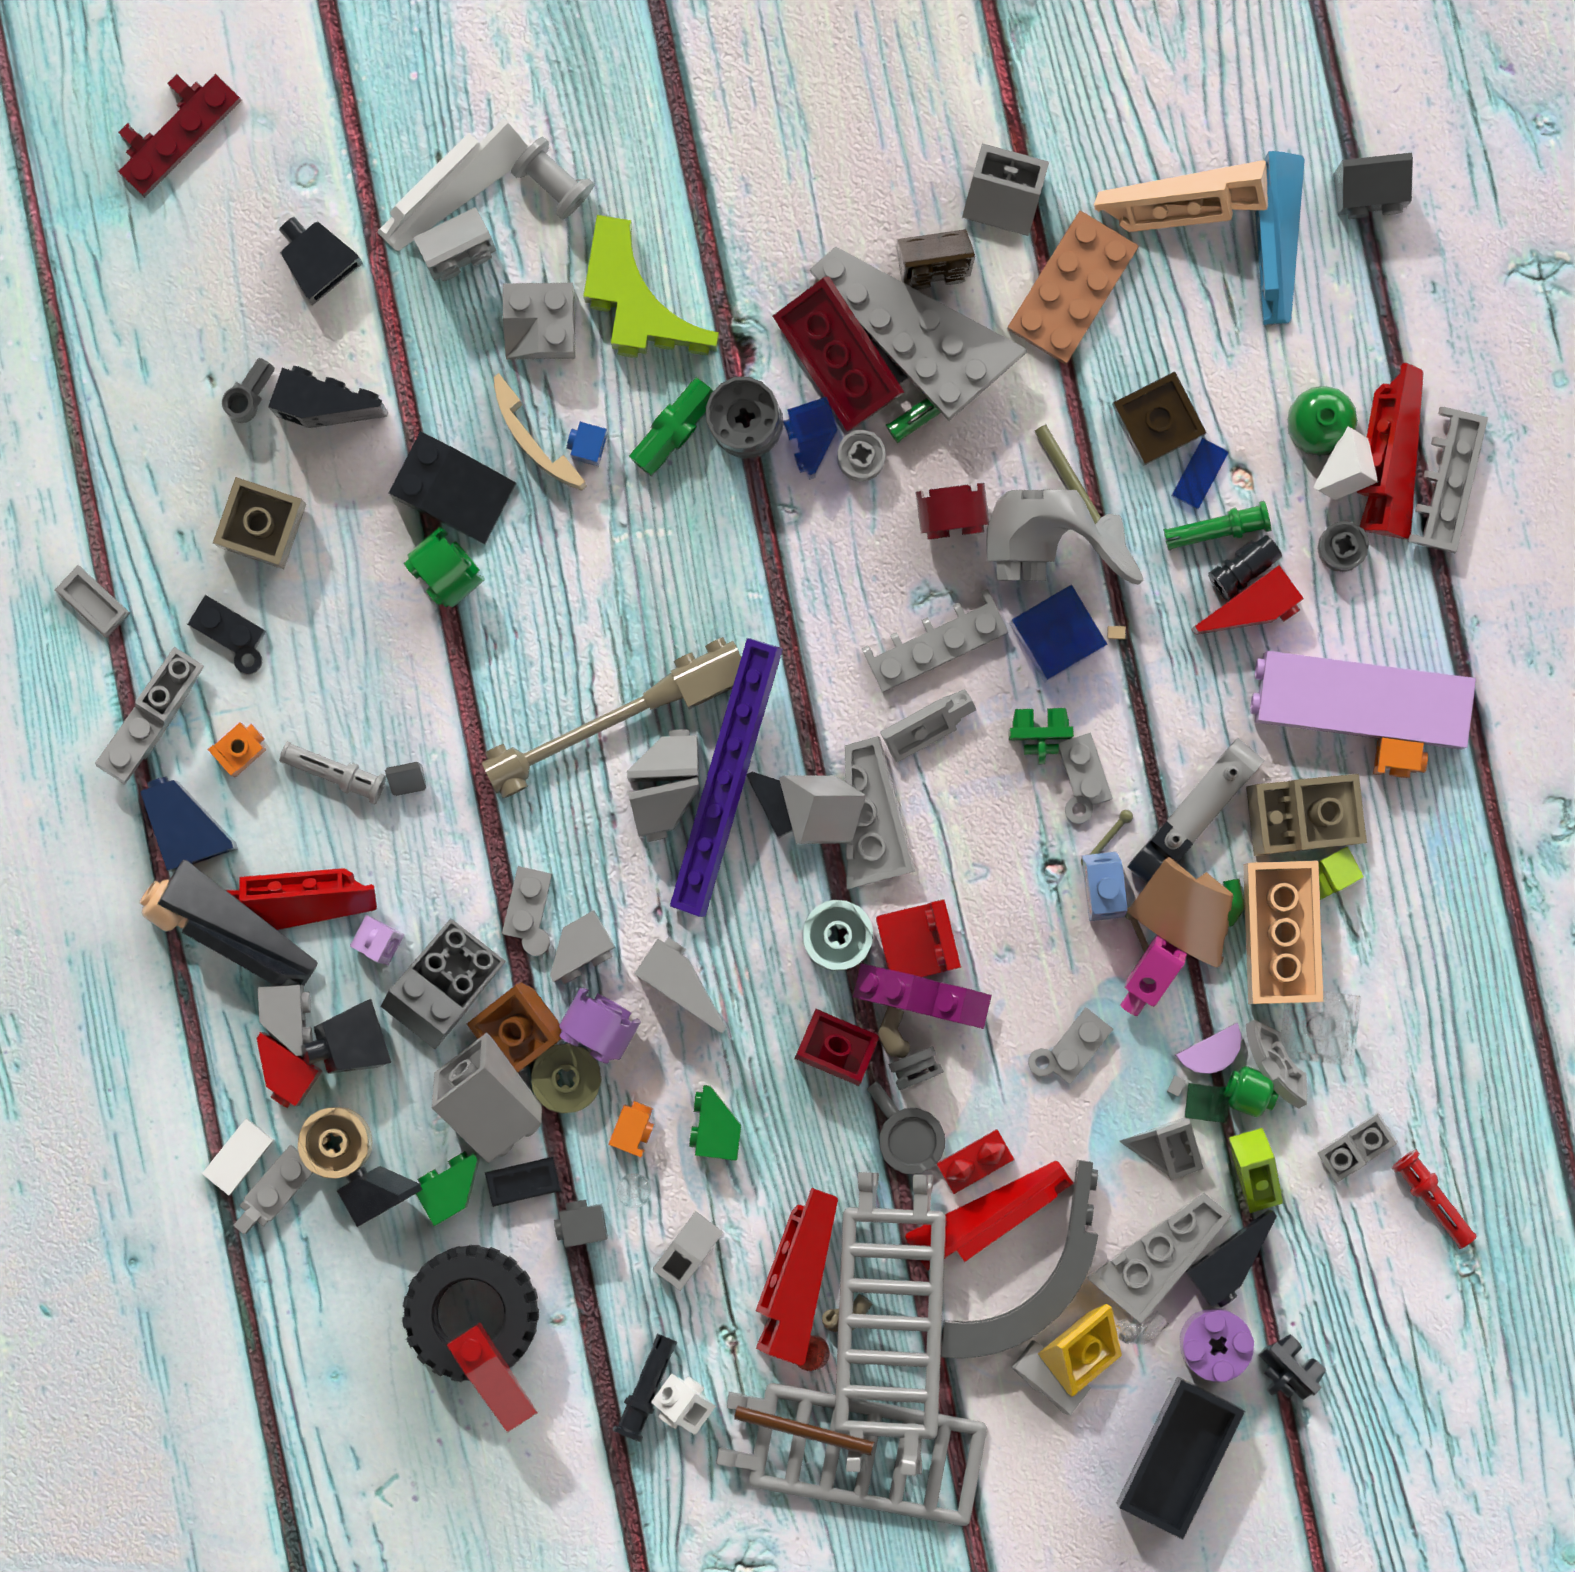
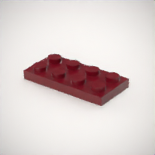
M829 276L820 279L772 316L847 432L858 427L904 393V390Z

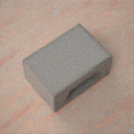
M1174 1075L1167 1092L1179 1097L1186 1080Z

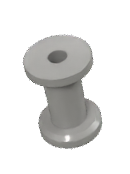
M540 137L518 158L511 169V173L516 178H523L528 174L559 202L556 213L558 217L564 220L585 201L595 184L590 179L575 180L546 154L549 150V141L544 137Z

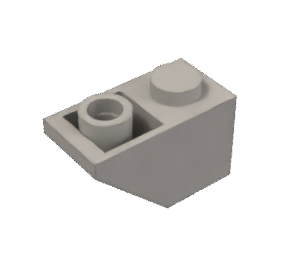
M594 910L563 927L550 973L553 982L561 979L563 984H566L582 975L579 968L592 962L593 966L596 967L612 957L610 950L616 947Z
M303 985L258 987L259 1023L296 1056H301V1045L313 1041L312 1028L306 1027L305 1013L311 1012L310 992H304Z
M695 1211L652 1270L681 1291L723 1234V1231Z

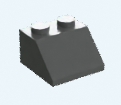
M1412 152L1342 160L1333 174L1338 215L1347 214L1348 219H1359L1369 216L1368 212L1382 210V215L1402 213L1403 208H1407L1412 201Z

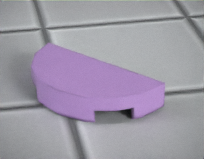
M1238 1023L1175 1054V1056L1183 1066L1194 1072L1211 1074L1224 1070L1234 1062L1240 1051L1242 1036Z

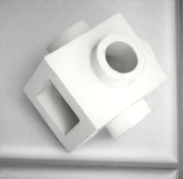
M674 1374L669 1376L651 1401L652 1404L662 1411L658 1417L674 1429L679 1425L696 1435L716 1407L701 1394L705 1389L702 1385L689 1376L682 1380Z

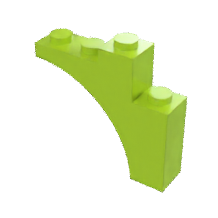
M597 215L583 298L585 303H590V308L594 310L608 312L611 310V307H616L611 338L612 349H617L618 355L637 358L638 353H647L648 341H654V346L661 349L674 350L675 345L689 347L688 352L698 355H709V351L717 352L718 332L697 327L679 318L662 305L645 284L633 256L631 220Z

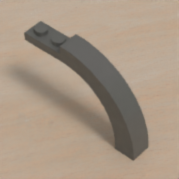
M1085 1160L1076 1161L1066 1242L1062 1255L1048 1280L1028 1300L1006 1313L975 1321L944 1320L940 1357L973 1358L996 1354L1013 1348L1031 1339L1048 1327L1072 1302L1089 1272L1098 1239L1097 1233L1085 1231V1225H1092L1094 1205L1088 1204L1090 1190L1096 1191L1098 1170L1092 1169L1093 1162Z

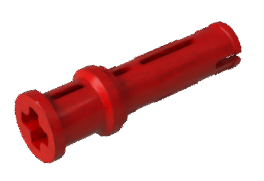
M1412 1150L1392 1166L1395 1173L1399 1172L1411 1187L1410 1193L1416 1198L1421 1197L1439 1223L1455 1241L1459 1249L1466 1247L1477 1238L1476 1233L1471 1230L1457 1209L1437 1185L1439 1182L1438 1176L1435 1173H1430L1419 1159L1420 1153L1418 1150ZM1438 1204L1442 1206V1208L1446 1211V1213L1449 1215V1217L1452 1219L1456 1226H1454V1224L1451 1222V1220L1447 1217V1215L1444 1213V1211Z

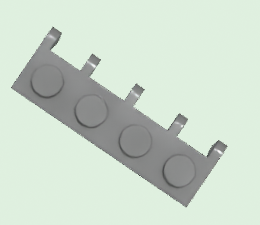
M1439 407L1438 414L1450 418L1446 439L1432 437L1431 445L1443 448L1438 473L1424 471L1423 478L1435 481L1430 506L1417 504L1415 510L1417 513L1428 515L1423 537L1410 534L1408 542L1456 553L1488 417L1452 408Z
M988 589L981 592L986 605L965 614L961 604L956 603L953 605V608L958 618L934 629L927 617L921 620L926 633L902 644L897 632L891 634L890 637L895 646L891 650L874 657L869 646L862 648L882 693L1008 634V630Z

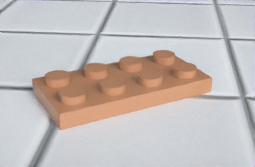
M1080 210L1008 325L1007 330L1066 365L1139 246Z

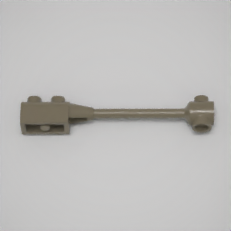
M724 637L707 644L705 648L708 653L696 659L692 652L673 661L676 668L644 692L643 696L526 753H522L514 747L506 750L504 744L485 752L487 760L481 763L495 792H500L502 798H507L528 787L525 780L529 777L531 765L646 709L658 708L680 699H684L688 709H691L731 690L741 660V655L734 641L726 643Z

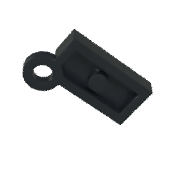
M205 595L189 620L188 625L236 653L234 664L241 673L246 675L256 673L262 665V656L256 648L265 635L266 630ZM246 654L253 655L255 660L254 664L250 667H245L242 664V658Z

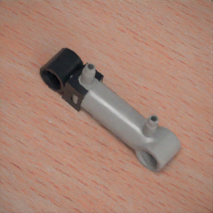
M1237 738L1167 821L1161 825L1145 846L1137 853L1127 868L1147 884L1168 857L1178 863L1238 790L1264 762V759Z

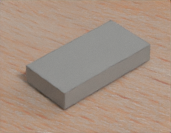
M79 565L55 589L67 603L105 638H108L130 614L123 605Z

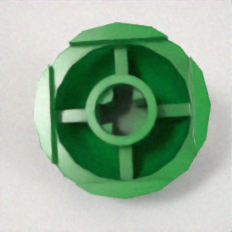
M1329 386L1313 387L1301 393L1290 406L1287 419L1288 434L1294 444L1307 454L1320 456L1331 455L1347 427L1356 431L1358 423L1356 408L1349 396L1341 390Z

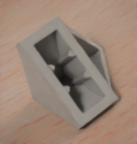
M1183 1117L1119 1141L1167 1174L1170 1180L1203 1169L1189 1118Z

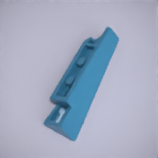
M1268 151L1265 157L1268 208L1267 210H1255L1263 325L1290 323L1292 319L1305 163L1302 155Z

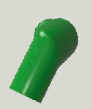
M1240 878L1223 881V886L1233 893L1232 907L1228 913L1229 927L1236 923L1245 908Z

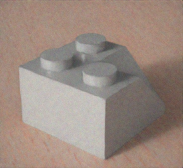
M573 283L503 284V325L506 360L575 359V290Z

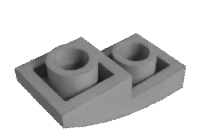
M1376 1113L1327 1145L1317 1154L1337 1183L1365 1166L1368 1161L1396 1145L1397 1140L1380 1114Z
M1032 1340L1011 1368L1034 1390L1041 1391L1063 1414L1071 1415L1091 1387L1086 1385L1075 1396H1070L1038 1355L1044 1347Z

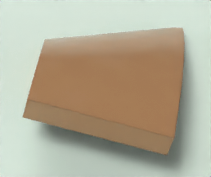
M1168 857L1127 912L1155 934L1187 954L1216 968L1223 963L1224 957L1222 952L1224 939L1228 933V913L1232 907L1233 893L1207 872L1196 879L1172 858Z

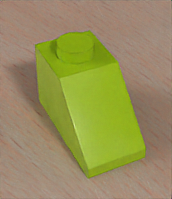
M1263 1128L1229 1137L1233 1161L1249 1213L1283 1204L1275 1157Z

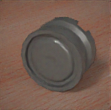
M1341 521L1334 523L1322 533L1318 541L1317 550L1320 560L1326 567L1333 571L1346 572L1354 569L1364 561L1368 555L1370 544L1368 535L1363 528H1360L1354 522Z
M933 1046L888 1064L891 1072L896 1073L898 1078L896 1081L898 1090L905 1089L943 1073L941 1064H936L934 1059L936 1052ZM929 1069V1072L908 1080L907 1078Z

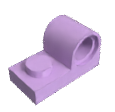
M366 915L350 947L378 963L389 965L405 934Z

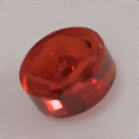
M811 1335L805 1363L802 1366H797L806 1371L823 1368L827 1364L830 1355L827 1342L820 1336Z

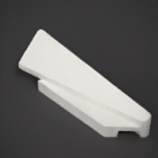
M504 118L498 122L480 143L468 133L394 206L390 212L392 217L377 233L394 250L400 251L414 241L413 237L432 228L511 171L515 162L529 146Z

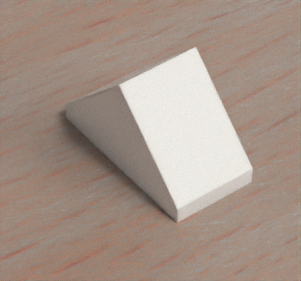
M1347 427L1313 488L1337 500L1377 483L1369 439L1354 429Z

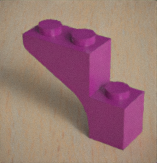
M861 963L853 997L984 1029L992 995Z

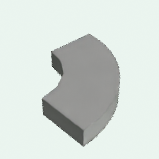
M1256 1020L1247 1023L1246 1033L1250 1050L1262 1075L1273 1082L1274 1090L1285 1101L1298 1109L1307 1105L1306 1073L1296 1067L1288 1057L1282 1044L1281 1033Z

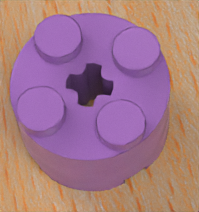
M579 988L559 1024V1027L562 1029L559 1037L574 1046H578L581 1043L592 1049L590 1055L603 1063L608 1064L610 1060L614 1059L620 1060L641 1021L638 1018L630 1021L631 1012L621 1005L598 993L595 999L586 996L589 991L588 989Z
M1210 1308L1193 1314L1185 1322L1180 1333V1350L1184 1362L1197 1375L1209 1381L1227 1382L1239 1376L1250 1364L1254 1351V1339L1249 1327L1241 1318L1225 1309ZM1222 1336L1221 1343L1224 1345V1348L1221 1351L1215 1350L1213 1353H1210L1212 1350V1346L1209 1344L1210 1339L1218 1340Z

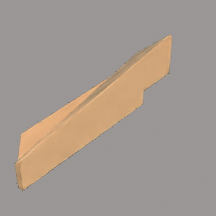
M1257 161L1100 191L1097 194L1094 208L1098 212L1104 210L1118 219L1119 226L1128 232L1230 221L1233 215L1232 209L1267 210L1266 162Z

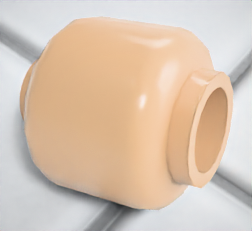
M169 879L163 880L160 883L154 881L140 900V904L143 905L142 915L163 931H171L176 926L182 929L187 918L157 904Z

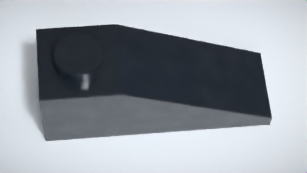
M1268 1209L1185 1271L1211 1307L1218 1304L1222 1308L1238 1296L1235 1291L1242 1286L1277 1217L1273 1210Z

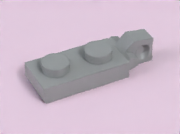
M963 689L952 695L942 697V699L940 698L882 730L880 733L895 762H899L956 731V725L961 721V718L977 709L970 695Z
M288 1146L244 1197L245 1200L240 1204V1207L245 1212L233 1225L241 1233L247 1234L256 1222L265 1226L268 1221H272L313 1174L304 1165L298 1150L294 1146Z

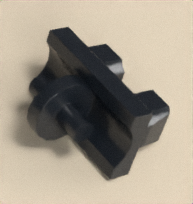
M1293 1335L1285 1336L1278 1342L1265 1347L1258 1355L1270 1366L1264 1374L1272 1381L1267 1388L1271 1395L1281 1390L1288 1398L1296 1393L1304 1400L1311 1394L1315 1395L1322 1388L1318 1383L1326 1369L1313 1358L1307 1360L1303 1366L1294 1359L1295 1355L1302 1349V1346Z

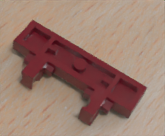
M176 74L167 84L182 99L177 104L180 110L154 136L149 132L143 138L129 123L118 132L131 146L126 151L131 159L118 172L144 198L242 101L217 74L203 87L197 81L190 87Z

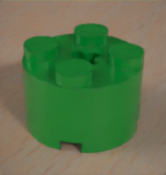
M439 527L407 554L409 559L404 562V565L416 579L420 577L429 585L426 592L437 605L443 604L445 607L450 606L453 608L484 582L485 578L477 574L480 571L479 568L456 541L451 545L445 539L448 533Z

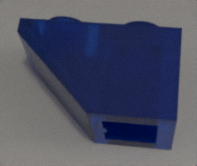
M827 397L787 409L788 419L783 420L788 440L795 439L799 452L794 453L800 473L806 472L809 480L816 478L838 432Z

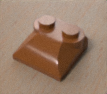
M522 982L516 984L467 1023V1026L477 1039L488 1033L517 1073L562 1039L559 1037L562 1030L556 1017L538 993Z

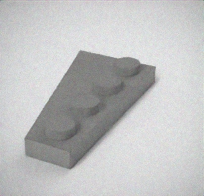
M880 736L845 745V782L866 795L853 840L846 845L847 889L915 872Z
M1202 1193L1086 1278L1142 1324L1230 1219L1231 1215L1209 1196Z

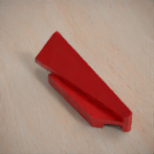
M1403 363L1400 366V374L1390 384L1383 383L1374 392L1367 438L1369 439L1378 482L1358 490L1357 493L1369 496L1360 522V528H1363L1368 533L1409 539L1412 527L1424 372L1416 366Z
M345 868L239 877V890H226L276 930L377 909L374 885H362L355 880L354 874Z
M1053 1161L945 1214L944 1259L957 1251L963 1261L966 1262L1058 1197L1059 1193L1073 1184V1181L1058 1161ZM922 1225L906 1233L905 1238L909 1245L931 1246L932 1225ZM920 1260L927 1271L930 1270V1261Z
M814 1188L810 1189L805 1206L797 1204L790 1213L756 1308V1312L769 1317L756 1349L767 1355L800 1366L804 1365L838 1203L836 1196Z

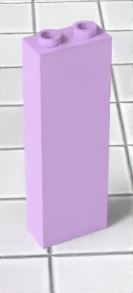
M1266 651L1263 654V659L1257 658L1254 678L1260 680L1259 692L1252 694L1250 713L1256 714L1255 723L1376 739L1383 737L1459 750L1468 747L1476 678Z

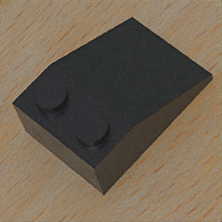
M420 431L389 494L393 499L485 545L516 482L459 450Z

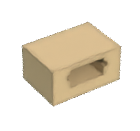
M1108 626L1107 639H1125V627Z

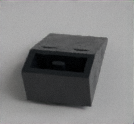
M293 365L292 370L282 367L268 406L276 417L307 428L382 418L388 415V410L382 403L383 400L378 398V394L359 388L358 393H355L345 387L346 383L331 377H326L325 382L312 376L313 372Z

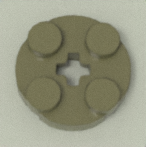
M570 1043L554 1045L540 1055L534 1063L531 1075L532 1090L538 1101L549 1110L560 1113L578 1112L589 1106L598 1095L602 1082L600 1066L597 1060L590 1055L587 1049ZM561 1069L566 1072L570 1070L575 1072L576 1075L573 1077L575 1084L573 1087L570 1088L568 1085L560 1087L557 1081L560 1079L558 1072Z

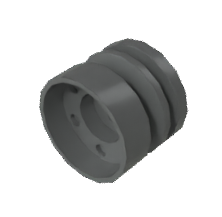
M733 377L722 382L711 393L706 406V422L718 445L728 454L741 459L757 458L769 452L777 444L783 431V413L772 390L762 381L751 377ZM749 414L752 419L748 428H744L742 423H738L743 421L742 415Z

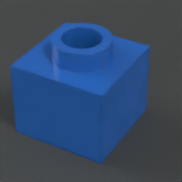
M579 422L577 430L571 429L566 449L571 450L572 460L599 467L608 436L607 429L584 422Z

